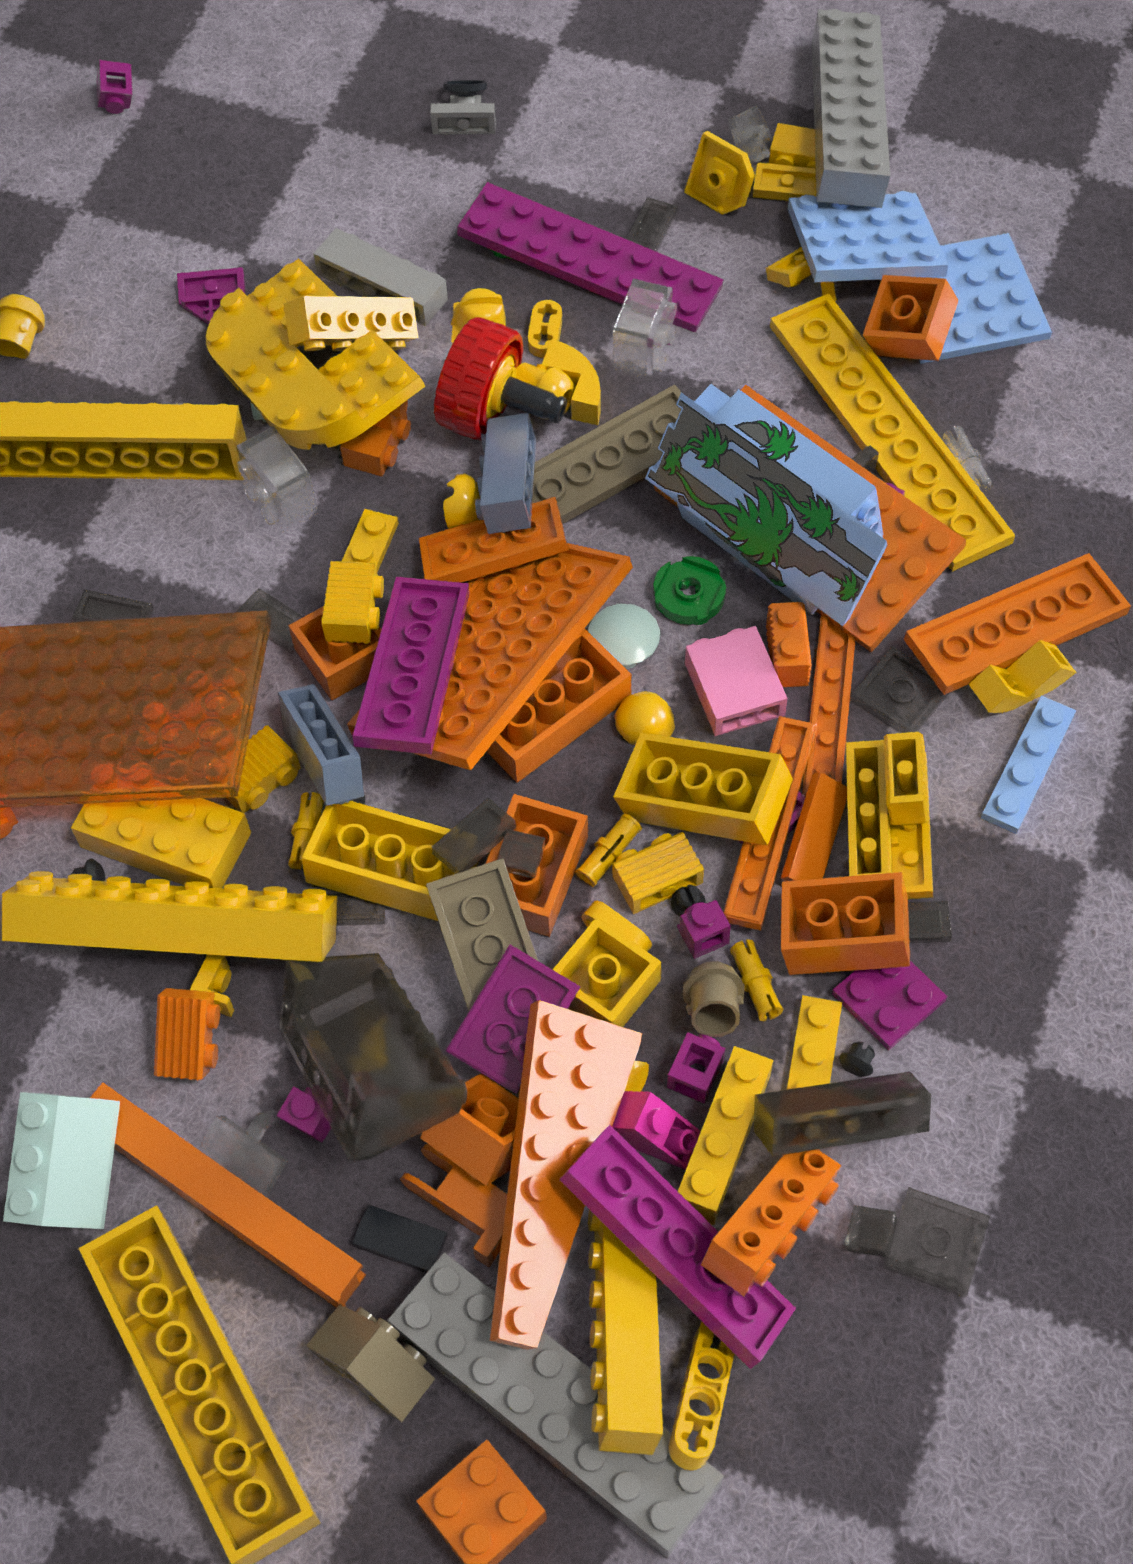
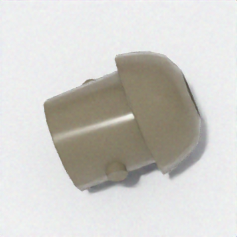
M707 961L694 967L683 985V999L687 1003L686 1010L688 1015H691L693 1027L698 1033L710 1037H723L732 1033L739 1025V1005L744 1003L745 986L733 967L720 961Z

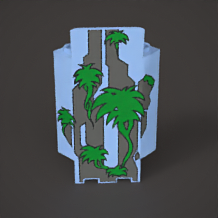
M710 384L695 401L681 392L676 403L681 408L679 416L675 423H668L658 446V449L663 452L662 456L655 465L650 466L645 479L677 502L684 520L792 601L804 603L805 610L813 615L817 609H820L843 627L850 619L887 547V540L883 538L884 534L876 487L739 389L730 398Z

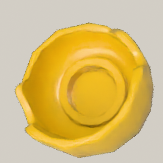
M467 474L455 475V478L447 483V487L453 488L454 493L443 502L445 521L449 529L479 520L475 506L476 499L481 498L478 483L472 476Z
M641 691L627 696L622 700L615 713L616 729L631 745L636 744L641 732L671 737L675 729L674 715L670 706L663 698L653 692Z

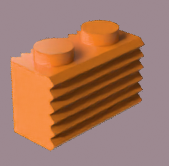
M802 602L771 603L768 606L766 621L768 654H770L769 657L782 687L809 686L812 663L805 604Z
M166 988L157 995L154 1076L202 1080L209 1073L210 1068L214 1069L216 1067L218 1045L212 1044V1031L217 1029L219 1024L220 1005L214 1004V992Z

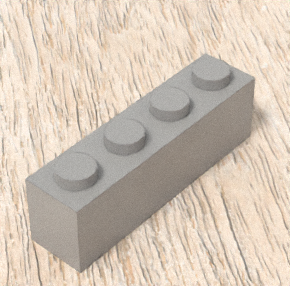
M335 228L313 253L318 275L364 297L413 298L416 322L424 326L431 321L448 300L446 279L442 278L439 274L429 272L414 265L407 259H401L387 252L382 247L369 244L359 239L356 235L348 234L340 229Z

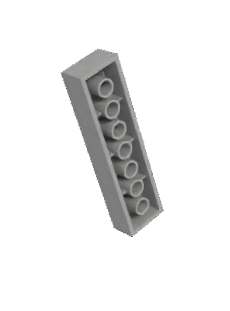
M818 9L812 38L817 202L882 208L890 178L880 15H873L868 12L851 13L842 12L837 9Z
M444 1252L388 1319V1323L400 1333L398 1338L417 1350L438 1371L668 1559L721 1487L724 1475L707 1462L700 1469L692 1471L676 1465L669 1454L671 1433L664 1427L663 1435L653 1455L599 1451V1433L592 1432L591 1428L593 1405L595 1403L598 1404V1390L591 1389V1369L544 1331L542 1332L538 1347L530 1350L490 1341L495 1292Z

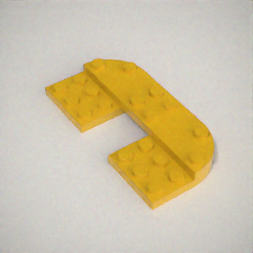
M298 258L293 263L285 265L270 280L258 285L248 296L240 288L225 295L221 299V305L214 313L208 325L206 346L227 379L238 391L240 390L285 443L306 450H310L312 444H326L330 448L359 436L426 386L421 377L373 330L357 338L352 345L337 356L330 358L319 369L297 348L298 346H290L283 304L303 296H337Z

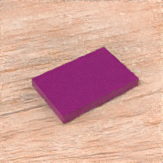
M510 944L446 1051L517 1094L521 1085L522 1068L508 1041L527 1032L530 1004L541 1000L568 1009L581 987Z

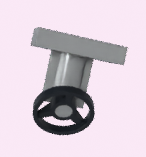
M453 80L443 82V89L452 91L456 95H450V104H431L433 134H496L494 103H481V95H475L479 91L487 89L486 81Z

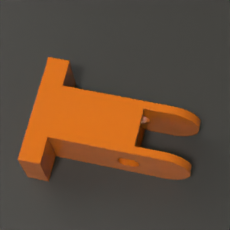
M425 1144L421 1149L422 1154L430 1162L449 1174L437 1190L408 1173H404L400 1181L410 1191L480 1236L473 1247L476 1260L489 1268L501 1251L507 1193L491 1183L486 1186L480 1181L472 1179L457 1164L447 1157L436 1153L429 1144Z

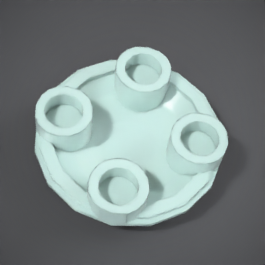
M616 604L604 608L594 616L588 628V632L626 669L633 668L637 663L646 660L659 645L660 629L656 619L646 609L634 604Z

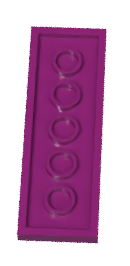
M396 577L353 733L354 747L432 754L469 598V583Z
M609 1124L559 1180L749 1369H752L761 1362L796 1308L768 1280L762 1287L755 1283L747 1294L743 1296L701 1266L711 1241L719 1232Z

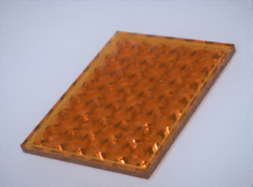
M268 610L0 627V808L237 797L272 621Z

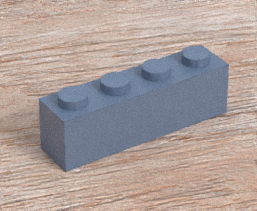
M529 413L488 419L487 432L481 436L484 455H480L479 461L483 476L477 479L481 497L475 501L477 517L479 521L484 520L488 534L531 528L536 439Z
M315 684L278 692L283 732L297 753L298 758L327 806L344 804L352 799L364 797L360 756Z

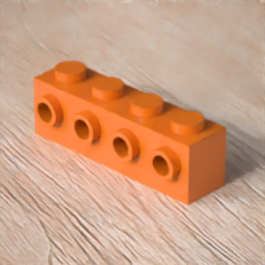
M799 1136L713 1238L701 1266L743 1296L747 1294L755 1283L762 1287L776 1267V1264L772 1262L778 1255L784 1259L796 1243L798 1237L794 1233L798 1228L806 1232L819 1212L815 1208L820 1202L826 1206L835 1195L839 1184L834 1182L842 1165Z

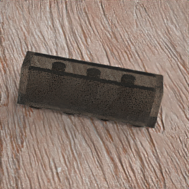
M910 1071L755 1094L754 1133L772 1156L929 1132L932 1094Z

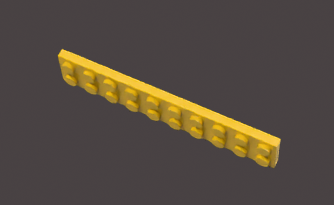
M829 293L770 319V328L883 480L904 490L906 498L966 539L965 548L948 566L952 572L1013 544L1015 538L1013 531Z

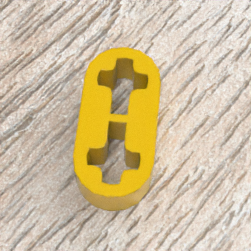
M542 300L535 304L532 309L528 331V349L536 357L544 358L551 339L556 341L560 339L562 308L557 302ZM545 313H552L549 317V323H543ZM542 334L547 335L545 345L538 344L541 341Z
M594 901L581 916L582 921L587 927L598 917L648 952L652 947L651 940L642 930L601 901Z

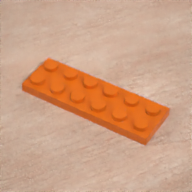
M1090 553L910 629L906 631L904 641L943 695H946L968 685L989 665L1004 669L1011 666L1039 640L1057 646L1127 615L1131 605Z

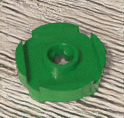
M687 556L682 557L681 562H675L672 565L670 561L658 570L654 578L653 595L655 607L666 618L676 623L703 625L719 613L725 602V580L723 581L720 576V570L716 565L706 559ZM690 585L695 587L696 594L685 595L680 590L681 588L688 589Z

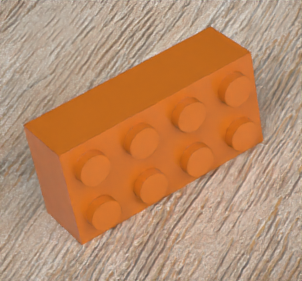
M584 628L488 748L487 752L518 783L617 709L622 700L631 695L632 674Z

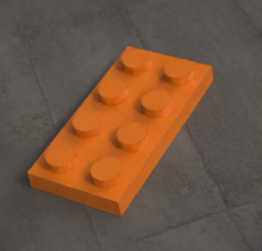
M556 497L532 503L531 528L488 534L484 520H476L419 538L425 579L459 583L475 578H483L498 571L516 568L525 563L545 557H553L558 553L569 550Z

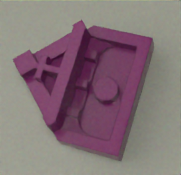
M243 267L177 273L179 305L207 324L210 323L214 313L221 305V299L225 295L234 292L238 288L245 293V273Z

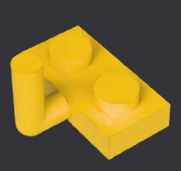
M802 247L766 268L767 280L782 284L784 287L797 286L803 279L812 274ZM834 281L820 282L822 296L829 293L833 300L836 301Z

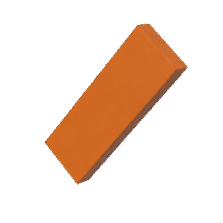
M822 772L812 774L780 878L784 881L822 879L824 877L846 804L847 787Z

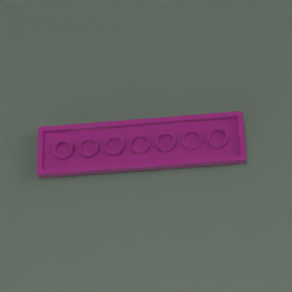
M488 182L457 226V235L656 319L695 333L723 287L724 279Z

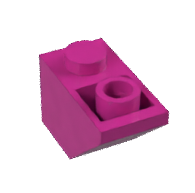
M624 1091L612 1126L635 1150L685 1170L701 1133L698 1128L652 1092Z

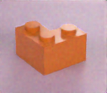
M408 400L359 436L341 444L340 448L344 466L381 477L387 466H394L398 455L397 446L400 440L405 441L408 438L411 429V421L407 419L406 412Z

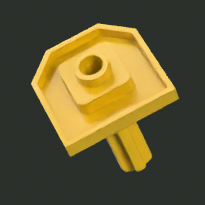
M709 131L704 132L684 193L722 215L745 206L755 178L747 153Z

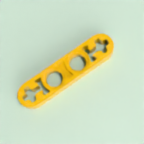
M701 1322L694 1337L669 1441L671 1459L679 1467L691 1471L703 1467L714 1448L734 1353L722 1341H720L717 1349L710 1348L714 1333L703 1322ZM707 1363L714 1366L719 1373V1378L709 1379L703 1376L698 1369V1364ZM697 1399L705 1402L709 1406L711 1414L709 1416H700L694 1413L689 1405V1401ZM692 1430L698 1431L694 1444L696 1452L688 1449L687 1439Z

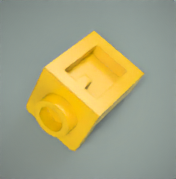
M207 954L190 990L214 992V1004L220 1005V1014L231 1017L234 1012L231 1000L228 996L220 994L226 991L232 975L226 956Z

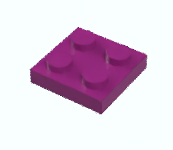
M911 961L909 967L855 970L832 991V995L839 1002H842V1005L888 1051L947 999V996Z

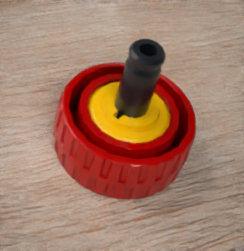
M476 317L469 320L460 330L445 359L435 393L434 417L436 422L443 428L474 440H481L482 434L487 432V420L499 417L507 405L542 419H550L551 422L556 424L561 421L565 413L567 399L563 396L557 397L550 391L516 379V368L521 364L523 356V340L521 335L502 324Z

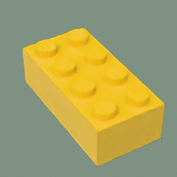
M641 732L613 797L622 812L632 816L639 823L768 846L793 778L781 754Z
M108 764L71 826V830L81 848L185 885L186 882L201 881L207 882L209 888L220 889L223 888L251 835L245 813Z
M349 801L344 804L325 806L301 859L306 883L438 921L426 884L477 867L479 862L478 837Z

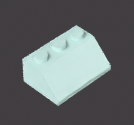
M20 1092L4 1222L52 1227L104 1229L120 1101Z

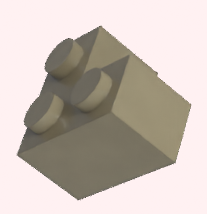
M339 1304L306 1345L331 1370L353 1383L377 1407L400 1422L405 1419L435 1380L423 1367L427 1360L410 1345L406 1344L403 1348L396 1341L400 1333L382 1318L376 1320L361 1307L354 1312Z

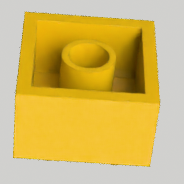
M598 917L594 919L552 969L581 987L570 1004L569 1010L624 1027L661 981V961Z

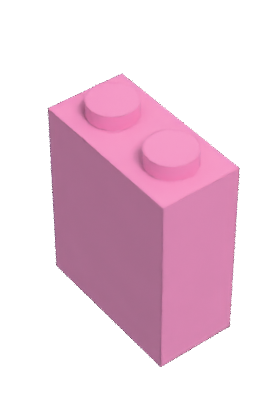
M756 626L747 629H734L726 635L712 639H699L686 646L685 665L715 736L776 719L779 716H785L788 698Z

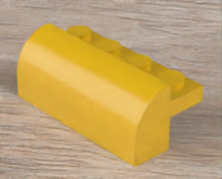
M884 740L846 742L849 876L902 872L908 899L933 898L930 819L926 823L890 824L886 802Z

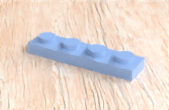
M1044 696L1040 697L982 813L981 819L1017 834L1073 720L1076 710Z

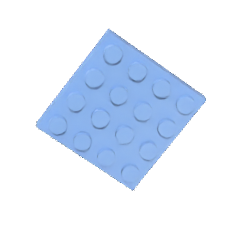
M900 191L896 194H885L882 208L817 202V197L812 195L789 198L787 210L815 282L882 279L883 275L911 277L947 276L949 264L916 193Z
M1009 233L940 246L949 264L947 276L927 278L947 279L959 301L939 360L1050 339L1052 331ZM919 359L920 364H922V363H927V362H932V360H920V359Z

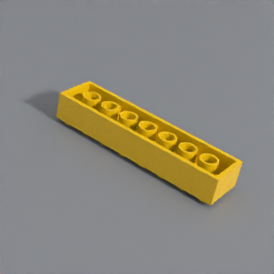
M0 402V477L244 480L248 443L238 405Z
M36 871L29 873V876L17 881L14 886L2 893V941L322 962L336 940L337 896L326 895V891L322 889H305L302 891V894L287 893V888L279 886L265 887L263 891H251L244 884L224 885V889L209 888L207 882L201 881L186 882L185 886L170 885V881L166 879H149L143 884L131 883V878L124 876L108 877L106 881L92 880V876L88 874L68 875V879L53 878V873Z
M156 1205L80 1247L79 1251L230 1563L255 1564L321 1524L190 1264L159 1207Z

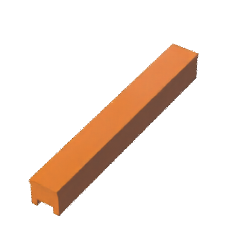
M103 1082L90 1098L120 1101L115 1150L336 1308L339 1304L345 1306V1303L366 1276L361 1271L363 1268L362 1264Z

